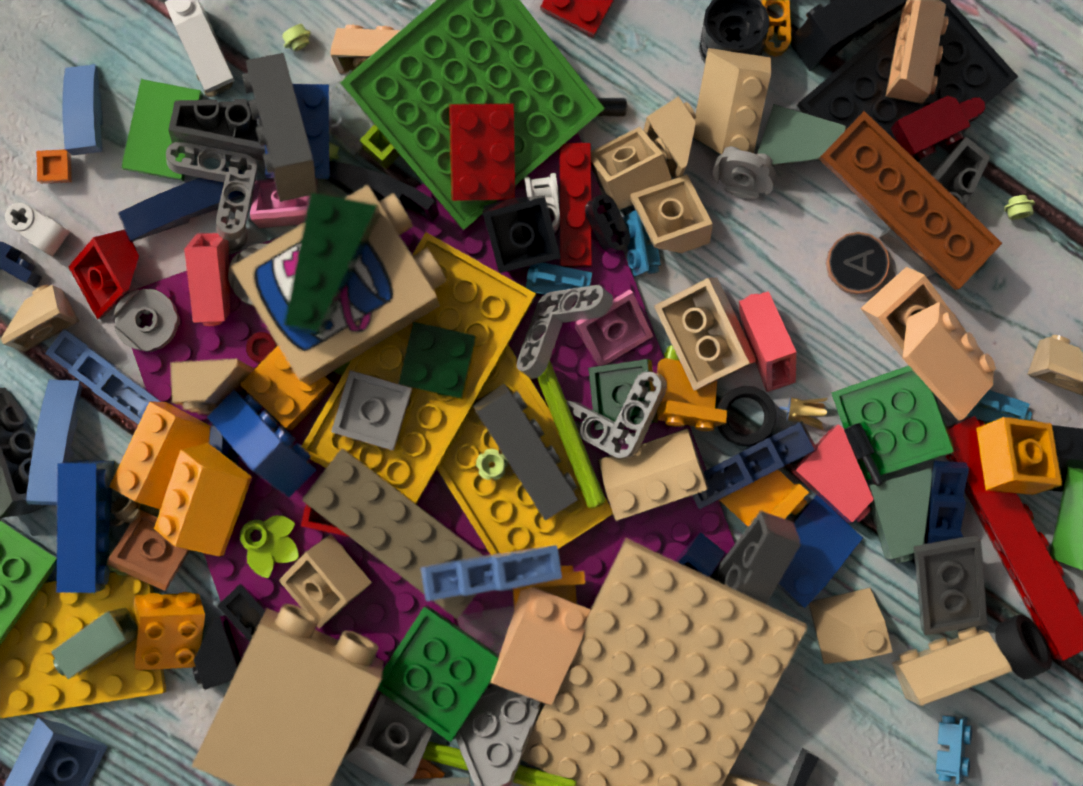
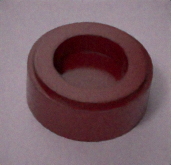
M258 332L248 339L246 352L251 360L260 364L278 344L272 335L266 332Z

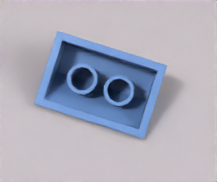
M38 717L4 786H88L107 746L66 724Z

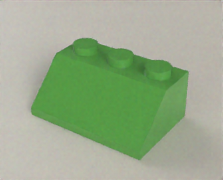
M1068 467L1050 556L1053 560L1083 570V469Z

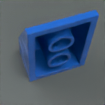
M815 495L791 521L794 523L801 545L777 585L794 603L803 608L828 584L863 539L818 495Z

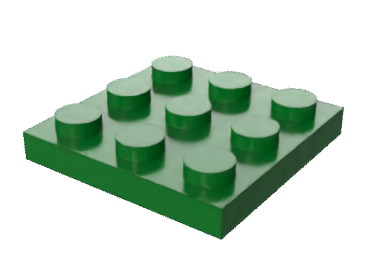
M909 365L831 392L844 430L853 424L861 423L875 451L871 456L881 475L955 451L935 394ZM863 459L857 460L865 480L872 479Z
M427 605L423 607L383 669L382 679L377 690L451 742L490 685L499 655Z

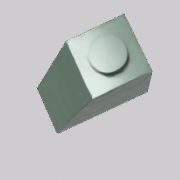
M773 104L757 154L762 153L770 156L773 160L772 167L820 161L818 158L846 130V126Z
M931 468L884 480V483L880 486H875L874 483L868 485L874 499L869 504V507L871 508V514L885 559L895 558L896 563L912 560L915 558L913 554L914 546L923 545L932 482Z
M127 608L106 612L51 651L55 657L53 663L57 671L62 676H66L67 679L77 677L134 641L137 635V624Z

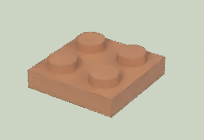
M140 510L139 517L129 525L108 558V565L166 591L190 550L175 547L154 530L157 517Z

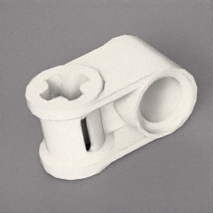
M552 173L550 177L532 180L530 177H524L527 197L545 196L549 214L555 218L552 225L554 233H556L560 227L556 174Z
M24 203L12 204L5 213V220L10 228L27 238L31 244L51 257L54 256L70 233L68 229L50 217L44 216ZM22 215L28 218L25 224L20 220Z

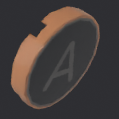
M862 232L849 233L838 239L828 251L826 260L827 273L831 281L842 291L856 295L868 293L881 285L888 274L890 264L888 252L881 241L871 234Z

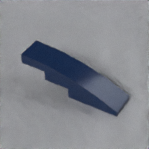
M241 168L238 170L239 174H243ZM197 178L118 212L129 241L133 242L187 224L191 218L218 210L224 182ZM233 191L228 195L230 201L245 197L240 191Z
M803 421L704 471L709 489L692 495L698 508L701 509L815 451L817 448Z
M934 461L923 544L963 537L961 527L966 506L963 496L969 471L966 462Z

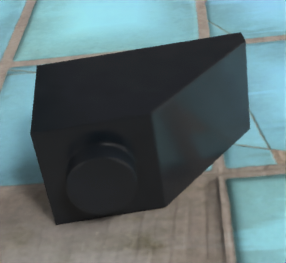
M225 615L213 619L194 658L196 666L193 667V675L197 684H202L204 690L233 680L241 663V658Z

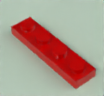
M564 143L560 147V266L591 268L592 266L591 225L585 213V206L591 199V143Z

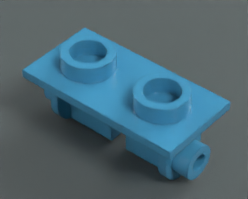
M635 210L622 217L630 233V243L627 246L628 265L632 270L633 277H637L645 272L647 274L658 273L659 266H661L658 248H654L653 245H647L646 240L651 239Z
M542 262L530 265L526 288L534 293L545 295L553 291L590 286L592 273Z
M988 390L968 413V416L975 415L977 419L991 423L1003 417L1030 420L1032 412L1028 411L1029 403Z
M942 715V721H939L938 744L950 746V751L937 750L936 773L939 774L938 780L951 782L952 776L956 777V784L959 785L964 781V777H969L970 758L965 757L966 744H971L972 725H967L968 717H962L959 723H956L955 716Z

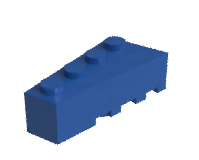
M76 460L57 463V593H96L105 589V584L109 581L107 553L110 544L109 527L112 488L109 486L114 475L115 461Z

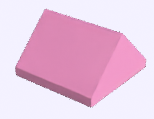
M274 179L255 181L251 202V221L258 228L302 225L305 223L310 196L280 202Z
M631 289L613 299L610 310L604 316L595 319H580L575 323L576 331L598 366L607 365L653 337Z

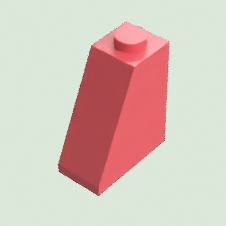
M197 233L184 248L193 323L203 322L204 326H216L225 321L230 314V283L228 279L229 240L223 239L218 233Z
M769 291L761 294H751L745 299L740 300V319L748 342L758 361L756 365L766 392L796 383L797 352Z
M837 424L832 426L815 445L817 449L807 454L791 472L847 523H853L854 520L860 522L870 512L871 508L868 505L874 499L845 431Z

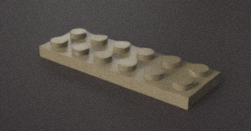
M341 448L302 499L307 505L422 593H424L421 567L484 556L344 448ZM476 594L457 595L433 601L458 619Z

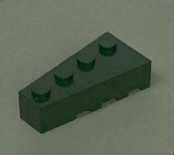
M311 192L284 326L289 330L318 336L324 335L341 299V294L355 270L354 267L362 250L364 251L369 235L381 215L377 204Z

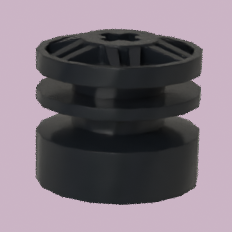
M712 0L705 10L700 37L699 52L704 63L706 61L708 48L762 56L770 21L763 4L759 0Z

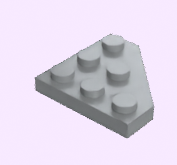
M496 685L486 689L455 737L475 786H510L512 784L543 705L542 702Z

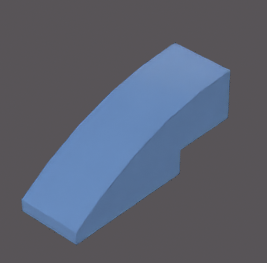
M96 64L65 68L62 101L64 147L72 156L103 152L100 125H103Z

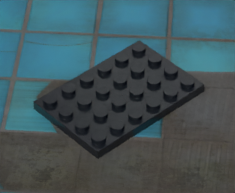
M941 0L946 4L944 16L949 18L945 34L940 36L939 46H943V54L939 65H935L934 76L938 77L937 86L934 94H930L923 103L886 97L900 21L899 17L798 102L797 107L802 113L845 125L846 129L865 111L897 142L890 129L897 120L946 96L956 98L959 104L972 97H980L986 105L1019 76L950 0ZM918 157L914 158L918 163L920 162Z

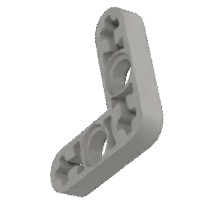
M177 141L169 145L166 150V163L170 170L178 174L224 182L216 217V230L223 239H239L245 231L256 181L257 164L255 160L247 154ZM179 153L185 154V158L182 159V162L176 161V157L179 156ZM195 155L198 156V157H197V165H198V166H194V165H193V161H195ZM208 158H215L220 161V166L217 169L210 170L203 166V162ZM226 162H230L229 172H225ZM241 165L247 166L244 174L238 173ZM233 191H240L246 198L240 203H234L228 199V195ZM231 211L235 213V225H233L232 229H227L226 224L229 222Z
M600 285L553 291L545 294L536 306L517 360V369L531 379L542 375L548 366L562 323L604 316L613 304V296Z
M647 371L638 375L616 422L581 403L566 402L575 416L585 419L582 423L574 421L581 439L614 457L631 458L640 448L666 393L667 384L664 377L659 373ZM653 380L656 390L655 392H648L645 382ZM643 397L645 398L644 400L650 401V404L648 405L646 402L637 401V398ZM635 406L641 407L644 412V418L639 424H634L630 419V411ZM595 421H600L604 427L603 434L598 439L594 438L590 433V427ZM624 425L627 428L637 430L636 434L628 433L629 430L623 429ZM619 438H626L625 442L629 445L628 449H621V445L618 443Z

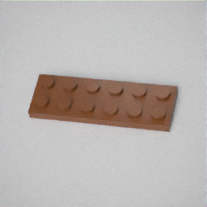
M865 111L818 158L955 290L960 289L1003 244Z

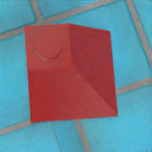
M125 229L93 237L68 266L97 320L102 319L128 292L132 282L139 254L134 243L129 241Z

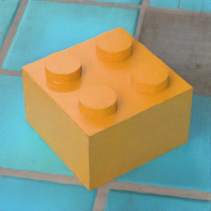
M279 346L240 384L289 430H293L335 386L326 376L309 386L300 381Z
M1003 417L976 428L986 490L1035 495L1062 485L1052 423Z

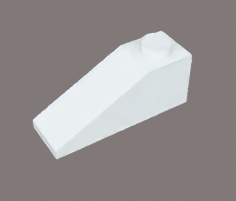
M166 1L165 4L205 92L209 93L235 81L200 1Z

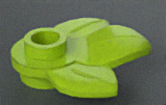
M276 515L264 522L252 520L247 522L240 531V541L248 550L247 563L261 577H270L274 562L288 563L299 558L296 544L288 537L295 526V523L289 518ZM254 530H259L262 534V538L258 542L252 540L251 534Z

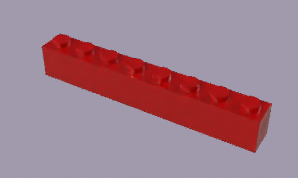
M975 415L967 417L947 427L955 451L945 456L949 462L967 463L969 471L964 492L1029 615L1044 636L1052 658L1064 661L1083 651V616L1077 607L1080 605L1079 599L1071 588H1067L1062 579L1064 571L1056 560H1052L1047 550L1049 543L1043 533L1037 532L1032 522L1034 515L1028 505L1022 504L1017 493L986 490L976 429L985 424L981 419L977 420Z

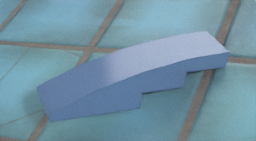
M67 329L62 330L45 353L67 369L70 374L91 388V391L138 425L149 402H161L143 386Z
M48 380L34 440L26 496L27 504L57 505V463L72 461L74 455L71 445L78 423L76 410L82 392L80 381Z
M556 545L421 567L425 599L428 601L457 595L466 596L491 590H506L562 578Z

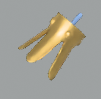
M790 397L788 407L780 406L779 409L788 410L787 421H803L804 424L824 430L822 422L810 416H825L827 414V411L823 409L825 404L817 402L826 401L828 398L800 400Z

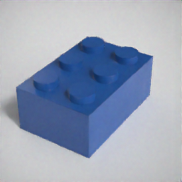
M233 390L207 418L255 473L290 498L316 471L308 461L311 455L299 443H296L294 446L292 443L295 437L282 425L278 428L279 421L266 409L261 412L262 406L251 395L248 394L244 398L237 391Z

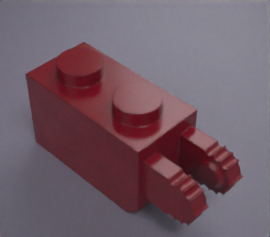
M946 96L897 120L890 129L898 144L913 158L918 157L920 161L936 153L935 147L943 143L949 147L964 139L963 133L971 126L970 123L977 119L986 109L985 102L980 97H972L959 104L956 98Z

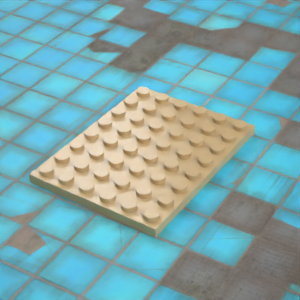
M626 538L583 626L585 631L582 641L552 705L544 704L521 760L550 774L575 780L576 786H722L807 629L806 624Z

